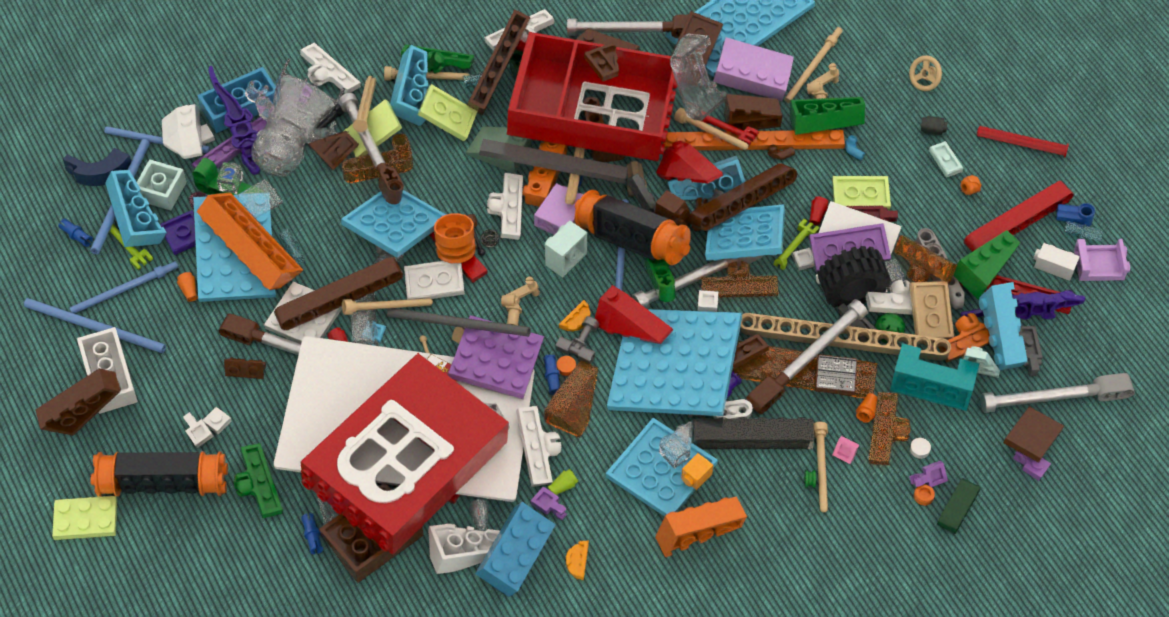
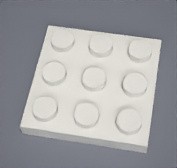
M292 282L276 308L314 290ZM342 307L290 330L281 329L273 311L265 322L264 327L271 332L301 344L302 338L305 336L323 338L342 310Z

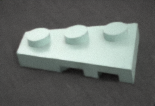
M974 346L966 349L963 359L980 363L977 373L999 378L1000 370L987 352L983 351L982 348Z

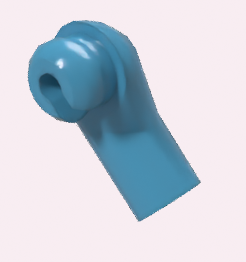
M851 135L845 141L846 151L849 155L861 161L865 156V152L857 149V138Z

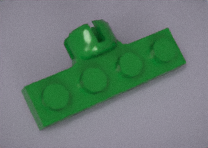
M405 44L401 50V58L410 45ZM415 46L427 52V69L429 73L433 70L434 74H437L444 66L450 65L457 66L460 69H467L474 62V55Z
M261 444L241 447L240 452L246 471L234 475V487L239 490L236 491L237 495L240 497L253 495L256 498L262 518L282 514L283 509Z

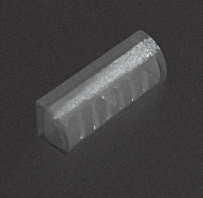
M373 292L355 301L356 303L375 302V293ZM376 309L353 312L351 315L353 343L379 346Z

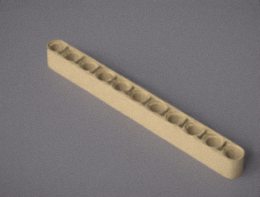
M745 313L742 314L740 331L750 336L758 333L761 337L813 344L820 337V333L827 331L833 324ZM745 321H750L753 323V325L750 327H744L743 323ZM768 323L772 327L769 330H765L762 328V325ZM784 326H789L791 330L789 332H783L781 328ZM848 326L841 333L849 336L847 340L840 339L838 335L828 345L899 355L901 347L897 343L904 341L907 345L915 347L918 344L926 345L927 349L921 350L919 358L938 361L947 359L951 350L950 342L943 338ZM806 328L810 330V333L803 335L800 331ZM865 336L868 338V341L863 343L858 338ZM886 339L888 343L886 345H880L878 343V340ZM942 346L946 348L947 351L944 353H940L937 351L936 348Z

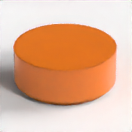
M562 356L557 361V370L563 376L572 375L576 370V361L570 356Z
M923 484L915 489L914 500L918 504L926 506L934 500L935 492L929 485Z

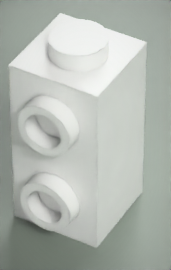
M1043 243L1041 250L1037 249L1033 259L1036 260L1034 268L1070 281L1080 256Z

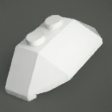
M195 104L178 107L162 119L163 145L174 153L179 154L183 159L202 156L200 109Z

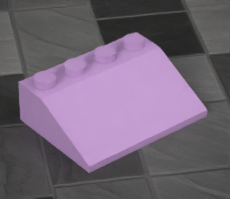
M726 37L713 82L763 97L778 99L782 102L794 57Z

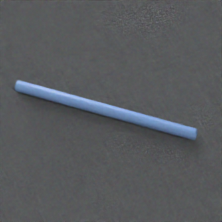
M146 139L141 140L128 168L133 177H135L150 145V142ZM112 204L90 249L93 254H99L116 218Z
M26 298L24 302V307L97 332L114 328ZM116 328L118 337L121 340L162 354L166 349V344Z

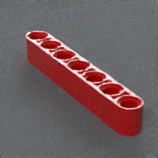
M1058 181L966 236L963 243L973 252L1006 230L1015 235L1057 210L1058 204H1067L1073 198L1074 193L1062 181Z

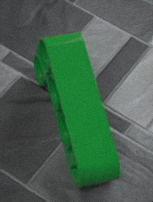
M202 158L192 172L196 188L208 195L230 192L232 195L264 193L262 190L236 179L222 178L226 175L218 173L215 163L208 158Z
M644 257L645 267L658 298L662 302L673 301L676 298L675 280L669 269L671 265L666 263L665 259L654 261Z

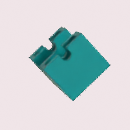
M902 343L890 391L967 411L980 363L960 358L957 369L919 360L921 348Z

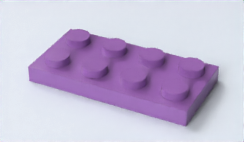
M884 223L809 235L816 272L820 271V266L825 265L824 262L827 259H832V255H839L845 249L850 251L851 247H856L857 249L861 246H866V249L873 247L874 250H879L884 262L891 260Z

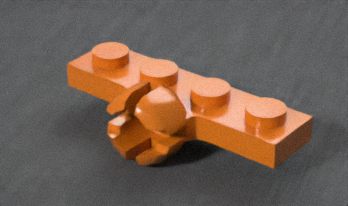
M974 313L967 314L968 317L965 315L960 317L955 323L959 335L948 340L951 344L949 357L945 359L947 363L964 356L967 348L973 346L982 348L990 344L988 328L978 320ZM942 346L938 347L941 353L947 351L946 348Z

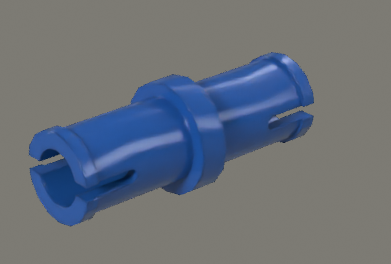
M66 218L60 221L65 225L63 226L59 223L58 227L69 234L72 240H77L85 247L91 245L86 240L93 242V237L85 233L79 225L75 226Z
M550 354L543 357L546 369L544 375L548 381L549 394L557 395L562 392L559 382L560 371L557 370L556 356Z
M309 513V519L307 514H304L301 517L305 529L304 537L308 540L310 553L315 554L316 549L317 554L323 551V546L321 545L319 537L321 533L316 526L314 514Z

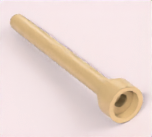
M385 66L384 80L392 81V79L397 77L398 70L392 68V66ZM427 72L426 79L469 80L470 75L468 73L439 72L434 74V72Z
M679 108L675 113V121L681 124L688 122L743 150H747L749 147L746 142L692 117L689 111L684 108Z
M427 298L356 303L352 299H344L342 301V311L344 315H352L357 310L431 306L433 301Z
M815 422L812 424V434L817 442L820 511L827 512L824 438L828 434V424L825 422Z

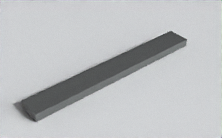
M483 139L479 152L481 156L625 184L628 167L488 139Z

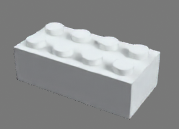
M116 328L77 338L87 376L99 368L116 373L121 392L103 407L99 414L137 403V397Z

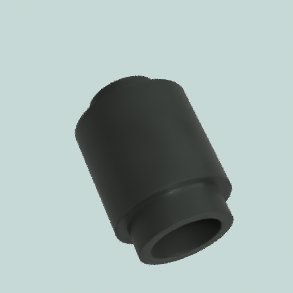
M922 117L921 131L925 132V134L942 136L947 131L948 122H944L945 118Z

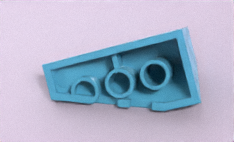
M737 156L713 163L723 173V176L708 184L691 182V179L678 181L676 178L668 181L671 193L683 200H696L699 197L709 199L713 196L715 188L726 193L745 182Z

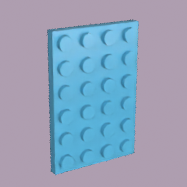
M269 193L233 195L272 236ZM193 197L198 301L276 297L275 289L269 290L265 288L262 281L250 272L247 265L238 259L233 250L229 249L225 242L213 232V229L202 221L201 216L196 211L206 197Z

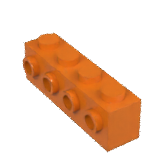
M544 141V143H540L539 150L566 155L567 145ZM533 166V171L530 170L528 175L529 183L524 186L522 195L525 196V204L540 207L555 186L560 171Z

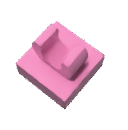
M841 436L833 456L851 464L859 445Z

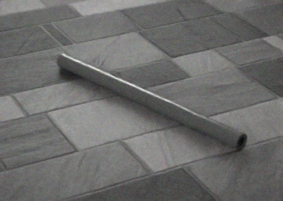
M389 308L387 311V316L391 318L529 337L531 334V328L526 326Z

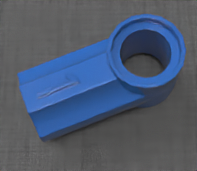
M1084 203L1080 206L1058 204L1056 220L1075 222L1080 227H1089L1093 222L1095 208L1089 203Z

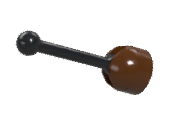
M474 214L466 215L472 219L474 228L477 227L476 216ZM474 229V238L479 249L478 254L483 256L485 255V250L482 249Z

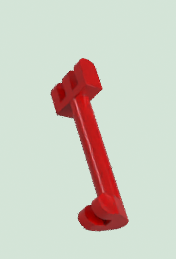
M702 113L699 119L706 124H712L739 136L738 139L746 142L748 146L759 134L752 127L748 126L745 130H741L705 113Z

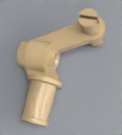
M830 64L827 73L807 84L808 94H812L814 99L828 98V94L823 90V85L830 81L832 83L839 81V70L836 68V64Z
M532 277L526 278V285L506 295H502V307H506L508 312L506 324L518 325L519 315L522 313V309L519 306L520 298L530 293L535 297L540 294L538 284Z

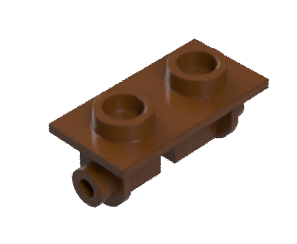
M233 357L224 359L225 376L264 379L266 362H263L262 359L249 361Z

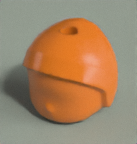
M975 175L967 176L961 181V190L966 195L978 193L981 190V182Z

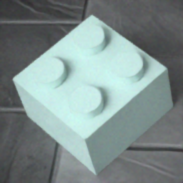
M153 160L148 161L137 181L141 189L140 193L148 200L150 205L170 211L187 183L183 169Z
M572 221L562 225L553 237H549L545 242V265L562 278L587 254V232Z

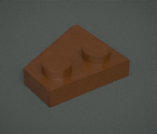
M615 41L584 53V59L602 82L618 76L619 67L617 64L618 58Z
M343 131L310 142L308 145L331 170H334L359 144L347 131Z

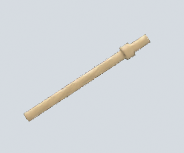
M837 27L833 34L827 37L824 46L784 98L787 103L793 100L829 49L835 46L838 37L843 32L840 27Z

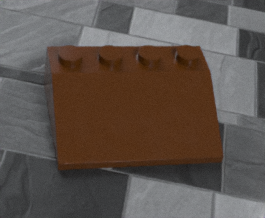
M386 483L379 486L384 491H391V488ZM339 514L319 528L322 536L357 583L424 536L422 526L392 555L388 551H383L375 540L367 538L359 527L352 526L342 514Z

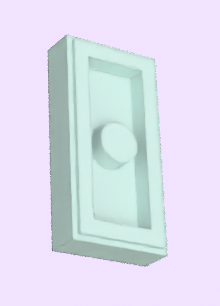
M946 141L929 148L930 154L946 178L963 172L962 165Z

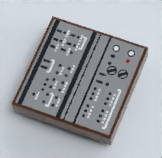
M818 354L815 391L854 396L857 358Z

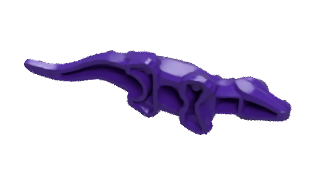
M210 66L208 72L213 88L226 108L224 125L230 128L232 145L237 149H241L242 162L253 175L259 174L260 159L254 145L260 141V135L252 128L253 114L247 108H242L238 101L222 87L216 78L213 67Z
M1065 290L1056 294L1041 292L1012 294V298L1017 300L1018 305L1015 307L1016 317L1024 320L1029 319L1032 315H1041L1042 318L1048 320L1054 319L1056 317L1055 309L1076 306L1085 302L1083 295H1076L1071 290ZM980 308L960 313L961 316L965 315L966 317H968L967 314L974 313L977 317L984 316L983 310Z

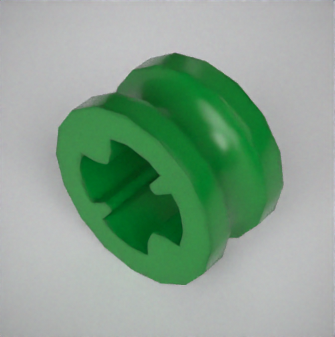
M812 470V472L804 471L805 488H808V486L816 487L815 470Z

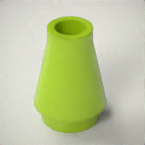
M570 469L567 471L563 470L547 488L555 495H558L576 487L575 484L578 483V480Z

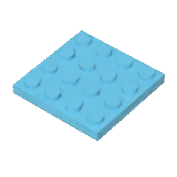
M404 190L401 202L390 204L385 200L380 191L343 217L341 225L398 258L434 232L435 222L446 214Z
M784 204L747 208L708 230L705 252L706 261L782 254L785 219Z
M652 418L606 472V478L665 516L670 512H678L695 492L692 486H687L681 479L682 468L697 453L712 463L713 469L718 464V459L655 418Z

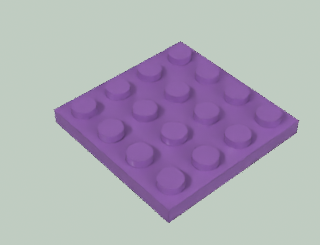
M471 315L469 317V319L489 321ZM465 328L448 376L457 381L524 399L544 336L531 333L529 337Z

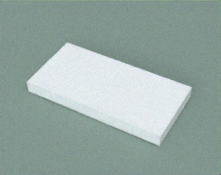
M830 201L819 233L884 223L891 255L901 226Z

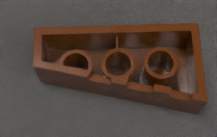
M99 368L35 409L40 429L71 436L76 434L121 392L116 373Z

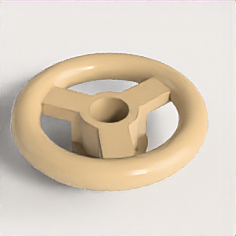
M927 55L918 57L910 67V80L921 91L933 90L938 86L942 78V69L939 62ZM924 61L923 69L919 74L915 75L917 65ZM925 79L930 80L932 84L923 86L917 81Z

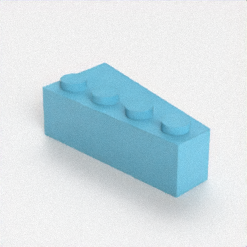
M410 45L402 55L390 105L397 117L421 126L426 119L417 114L428 88V81L426 80V73L428 72L427 52Z
M130 170L111 171L105 184L124 247L161 244L167 232L164 227L161 228L158 223V217L149 208L148 200L140 193L141 189Z
M1013 282L993 285L979 297V307L984 313V325L988 328L990 335L989 343L994 349V361L998 365L999 370L1021 367L1027 362L1024 339L1022 335L1019 336L1021 328L1020 318H1017L1015 315V307L1018 306L1017 300L1012 298L1011 290L1015 289Z

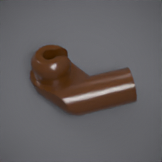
M773 144L768 147V155L778 160H784L794 156L795 150L793 147L781 151Z

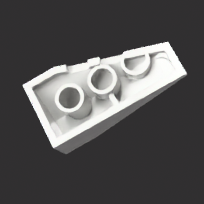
M454 524L429 526L430 559L436 574L455 572L482 563L500 531L491 529L479 531L469 526L466 529L457 528Z

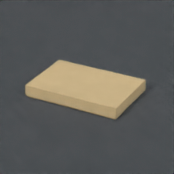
M948 281L910 283L915 335L943 339L953 338L954 331Z

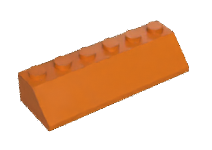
M231 192L208 195L196 211L201 216L202 221L207 223L213 229V232L225 242V245L233 250L238 259L247 265L250 272L262 281L265 288L269 290L279 289L303 271L299 264Z

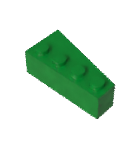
M862 97L790 100V122L795 135L864 124L865 102Z

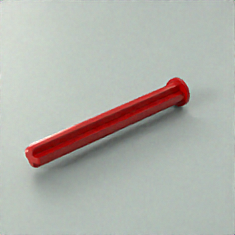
M979 126L977 136L1059 154L1063 155L1064 158L1066 157L1069 145L1068 143L1064 145L984 126Z

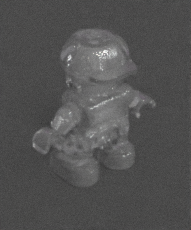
M289 58L277 78L273 104L268 96H266L269 89L268 85H265L259 91L254 87L255 82L251 80L245 90L247 99L256 104L259 116L267 121L264 129L257 133L253 143L252 159L264 173L278 177H286L296 170L304 158L305 143L338 133L334 130L337 125L336 121L332 122L328 129L316 127L333 112L345 88H342L336 99L317 88L318 84L313 86L308 83L307 78L301 80L285 73L291 60Z

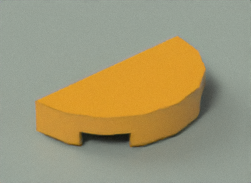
M583 300L559 323V328L565 331H577L584 328L582 325L584 319L587 316L590 317V309L587 302Z
M589 541L578 542V544L568 550L566 555V567L569 573L576 579L583 581Z

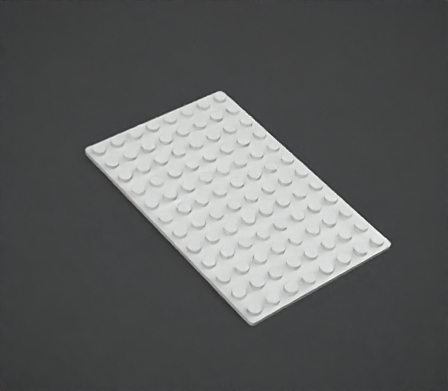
M309 336L303 337L275 455L274 468L301 472L300 461L417 353L427 359L430 353ZM433 354L436 357L450 364H452L454 357ZM534 369L524 399L461 381L457 382L509 422L507 443L456 494L509 502L516 500L523 454V442L516 410L530 406ZM392 418L377 430L378 434L394 445L409 433L408 430ZM415 438L395 458L410 471H415L434 451L418 438ZM368 439L351 455L350 464L353 468L360 471L369 470L386 455L387 451L374 440ZM385 466L375 478V483H386L387 485L400 486L405 481V477L391 466Z

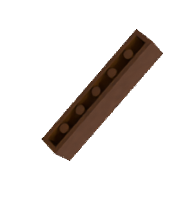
M515 9L468 101V106L475 109L481 115L484 114L531 18Z

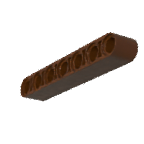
M779 163L693 210L689 216V222L691 225L704 231L710 230L795 182L797 171L792 167Z
M389 257L277 307L274 315L282 330H290L342 307L344 299L355 301L399 281L403 277V272L396 259Z

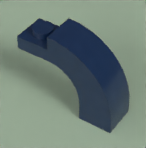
M114 148L105 159L96 163H86L68 154L63 158L66 171L75 176L77 183L86 186L106 185L105 182L111 171L128 170L131 158L129 154Z

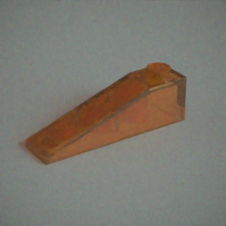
M582 360L578 363L544 410L546 423L576 437H581L590 419L598 374L597 367Z

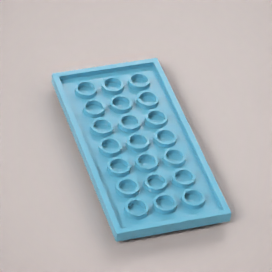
M711 0L695 11L697 14L723 23V28L705 71L712 77H715L726 37L759 46L815 7V1ZM665 32V36L676 45L679 38L673 37L671 32Z

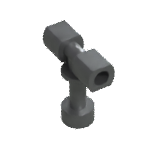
M587 316L582 323L584 329L579 338H574L571 341L561 336L556 343V350L567 355L573 353L578 356V360L591 365L596 354L595 351L586 348L585 341L591 331H596L599 322Z

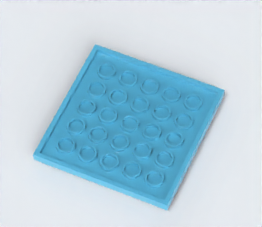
M648 309L672 327L673 331L661 344L643 341L633 336L629 338L622 337L607 403L608 410L723 416L741 327V313Z

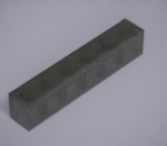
M705 417L693 419V444L701 449H813V419L805 417L797 419H787L785 417L777 419H767L765 417L757 419H747L745 417L738 419H728L725 417L718 419H708Z

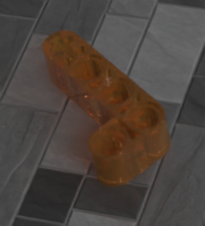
M397 134L392 138L393 150L380 153L386 165L396 169L397 173L408 172L413 168L410 143L405 134ZM369 155L347 159L342 163L343 178L348 183L370 180L380 176Z

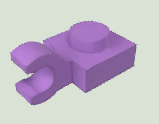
M1016 451L1013 457L1014 460L1024 465L1022 469L1024 472L1040 481L1051 465L1050 462L1043 458L1038 463Z
M942 461L922 467L923 473L909 476L911 484H915V487L925 483L933 487L948 481Z
M542 487L531 499V505L546 515L552 511L560 520H563L567 515L565 513L567 509L558 503L559 497L545 487Z

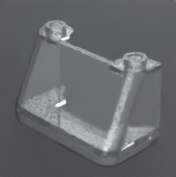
M688 33L680 38L670 58V65L686 115L693 120L702 121L725 102L726 91L720 92L716 88L718 86L717 82H710L702 58V54L707 51L705 47L711 44L709 36Z

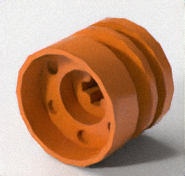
M451 213L440 217L435 222L436 253L442 261L462 263L473 257L476 246L474 223L471 218L460 213Z

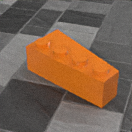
M737 496L733 498L726 497L718 502H707L699 507H688L684 511L668 513L665 515L655 538L664 556L668 557L672 555L671 551L678 548L681 551L688 549L689 545L699 540L701 544L710 539L714 534L718 537L741 528L747 515Z

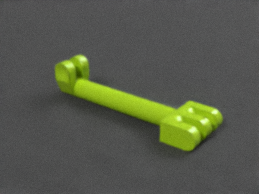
M803 219L797 228L800 233L774 261L773 265L776 267L780 265V269L785 270L788 263L787 258L806 236L817 234L820 227L816 226L812 230L814 224L810 222L805 226L808 220Z
M113 223L109 232L124 246L120 231ZM134 246L125 247L133 256L130 259V263L137 270L141 269L138 262L143 266L147 264L144 257L148 261L153 260V257L145 248L139 252Z

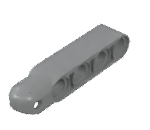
M928 228L919 230L915 247L934 282L948 281L951 308L955 310L963 308L964 291L958 280L952 275L954 269L934 232Z

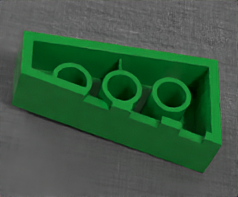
M1006 230L962 258L953 270L952 275L979 300V297L986 291L1011 258L1020 242Z

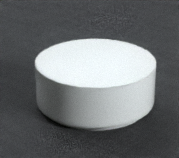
M924 438L914 439L910 446L911 454L919 459L927 457L931 450L930 443Z

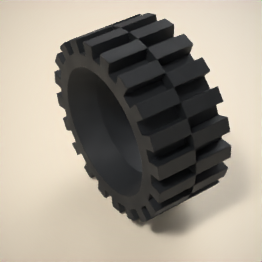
M861 246L859 249L851 247L850 251L845 249L839 255H832V259H827L824 262L825 265H821L820 271H818V279L827 303L831 304L834 308L839 307L843 303L848 306L854 299L859 300L861 303H867V292L884 293L886 287L890 286L891 281L879 250H874L873 247L866 249V246Z

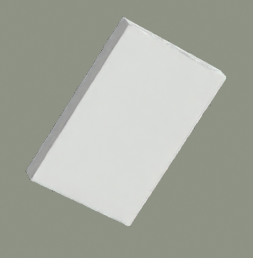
M438 261L404 266L407 300L436 299L465 294L461 263Z

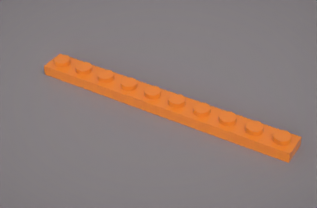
M794 130L758 131V136L751 142L747 150H768V147L773 144L778 147V150L790 147L794 149H844L843 130H823L795 135ZM723 131L737 139L739 138V136L734 135L728 131ZM668 132L667 140L662 142L665 144V150L676 141L686 142L697 151L743 150L708 132Z

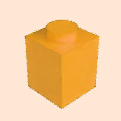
M697 453L682 468L681 479L687 486H692L697 490L712 475L713 464Z

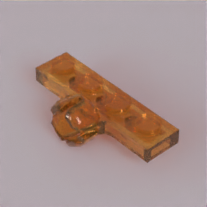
M900 235L894 253L910 262L907 271L909 279L914 282H928L930 275L933 274L945 282H951L957 264L911 238Z
M737 261L729 263L727 267L728 275L725 277H701V290L718 292V298L778 296L779 294L777 275L753 276L750 273V265L744 261H741L739 270Z
M878 392L869 464L889 465L893 442H906L909 440L910 420L896 416L898 393Z

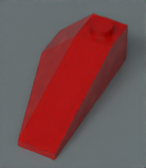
M676 141L672 143V146L666 148L656 171L657 176L666 180L677 177L678 181L691 179V182L707 184L723 176V173L693 146L683 141Z
M613 285L599 299L595 319L599 322L598 328L608 334L618 333L622 334L623 337L629 338L633 336L643 341L661 344L673 331L672 327L627 293Z

